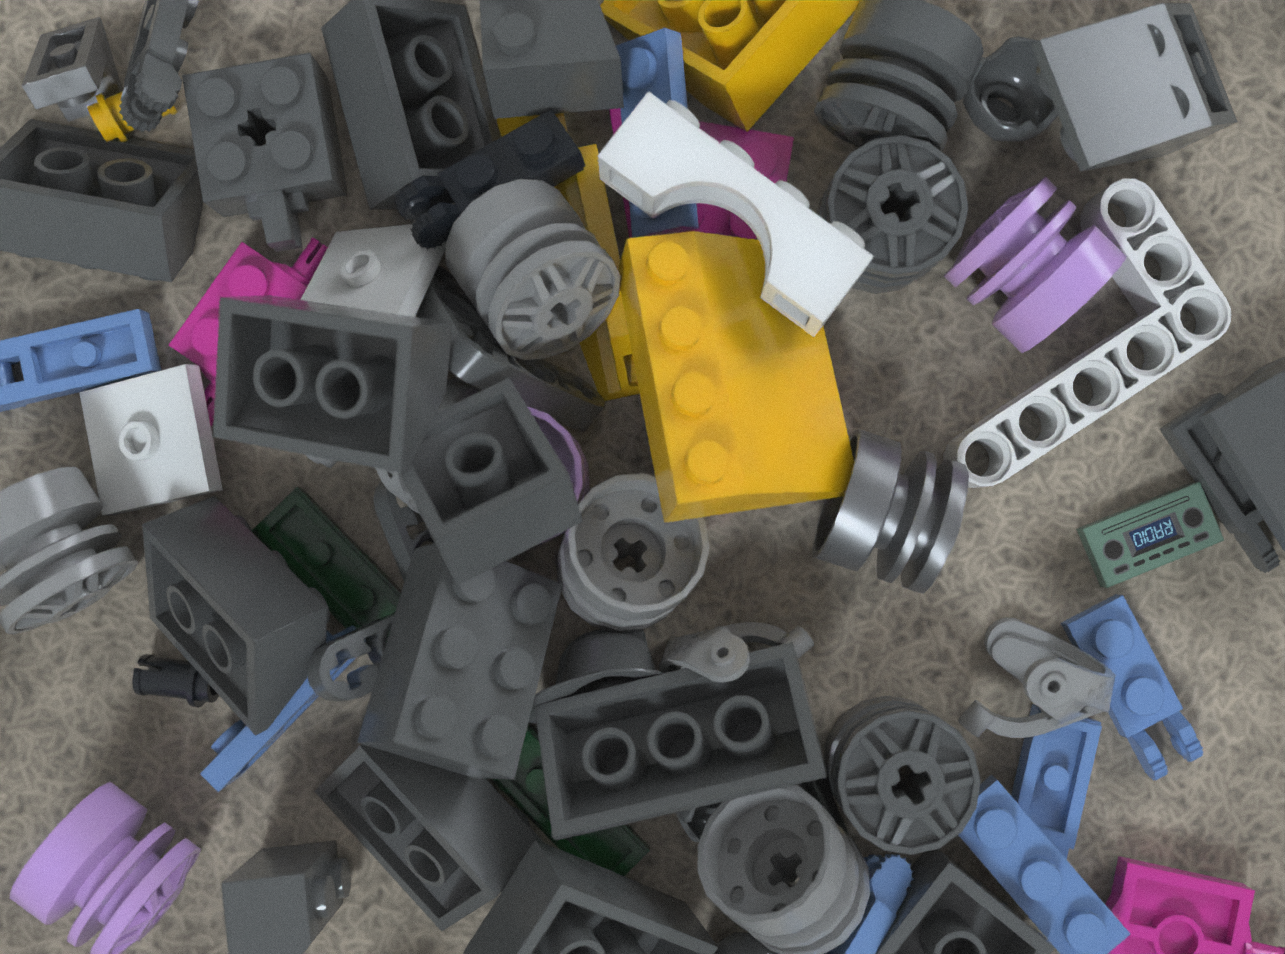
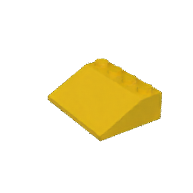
M604 0L600 8L605 20L629 41L663 28L680 32L686 90L705 107L748 132L854 13L861 0Z
M696 231L627 238L618 267L621 275L620 291L664 523L844 496L854 459L824 326L813 337L760 298L765 278V259L760 242L756 239Z

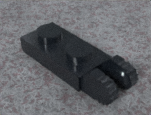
M550 109L437 173L439 177L422 175L415 179L411 185H405L404 189H400V193L396 195L397 200L394 202L401 217H404L405 220L409 219L411 222L416 220L412 223L413 227L410 230L417 245H420L421 248L425 247L427 250L429 248L435 249L447 241L453 223L468 205L493 187L517 179L542 180L554 187L584 170L583 167L586 165L581 151L553 110Z

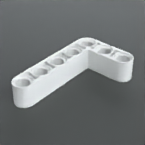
M1121 179L1095 195L1084 206L1080 215L1082 231L1095 225L1127 256L1121 267L1112 277L1138 314V317L957 435L947 445L943 454V461L951 459L966 464L965 453L972 442L981 444L988 452L989 466L982 476L975 475L968 469V488L989 487L1005 481L1217 341L1227 331L1231 322V308L1226 297L1159 198L1146 183L1137 179ZM1108 203L1116 204L1124 211L1126 216L1125 227L1116 225L1111 220L1108 214ZM1146 254L1154 257L1160 265L1161 277L1159 281L1152 278L1144 267V257ZM1182 307L1188 308L1196 319L1194 334L1188 332L1183 327L1180 320ZM1129 340L1136 342L1144 352L1142 369L1134 367L1127 357ZM1077 374L1085 376L1092 385L1093 397L1088 405L1081 403L1074 394L1073 381ZM1025 408L1033 410L1041 421L1040 434L1034 441L1028 439L1022 433L1019 426V417Z

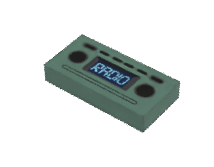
M1200 482L1188 483L1076 529L1100 587L1109 588L1224 541Z

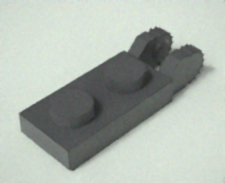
M145 0L124 80L125 84L121 96L122 102L119 105L121 108L119 113L123 116L122 120H125L127 126L133 127L134 130L137 129L143 133L145 130L150 132L152 128L155 129L163 117L162 113L167 109H171L179 97L177 94L180 92L182 79L178 72L188 50V42L180 38L182 28L185 29L191 22L199 0Z
M1221 393L1212 394L1159 430L1194 482L1201 483L1209 504L1228 532L1234 534V537L1255 568L1259 569L1260 572L1267 573L1279 566L1281 561L1275 552L1276 550L1271 546L1272 544L1258 525L1263 520V517L1199 418L1224 397Z

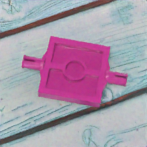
M311 237L310 242L291 268L285 264L269 261L241 242L169 343L171 348L196 365H199L205 377L211 381L204 390L210 426L214 424L220 297L272 295L301 300L328 248L315 238Z
M1118 856L1111 895L1105 905L1129 931L1130 935L1108 954H1285V947H1276L1252 941L1249 919L1255 890L1247 885Z

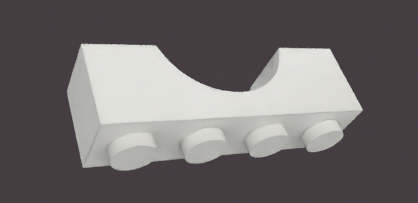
M648 91L598 155L600 180L652 218L672 208L694 203L722 207L740 217L756 235L765 259V278L760 298L808 334L815 337L874 257L863 249L865 247L863 239L847 225L838 221H833L829 224L811 211L807 198L791 184L781 180L773 183L755 170L752 158L741 147L728 140L718 143L699 129L700 124L697 118L682 104L673 100H668L665 104Z

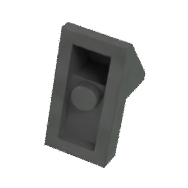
M100 17L40 35L22 83V87L35 109L57 103L69 122L90 115L87 106L98 102L95 95L102 93L107 98L123 91Z

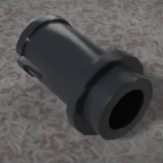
M144 654L137 663L139 666L148 667L149 670L134 668L132 684L133 690L137 695L186 699L190 706L197 708L202 707L206 702L213 703L219 697L217 692L188 660Z

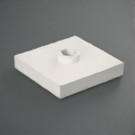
M412 224L336 232L301 300L415 317L445 252L446 242L435 249L429 248L427 250L425 247L421 248L412 236L410 230L413 227Z
M184 364L79 392L99 500L103 504L102 516L127 513L223 490L199 365Z

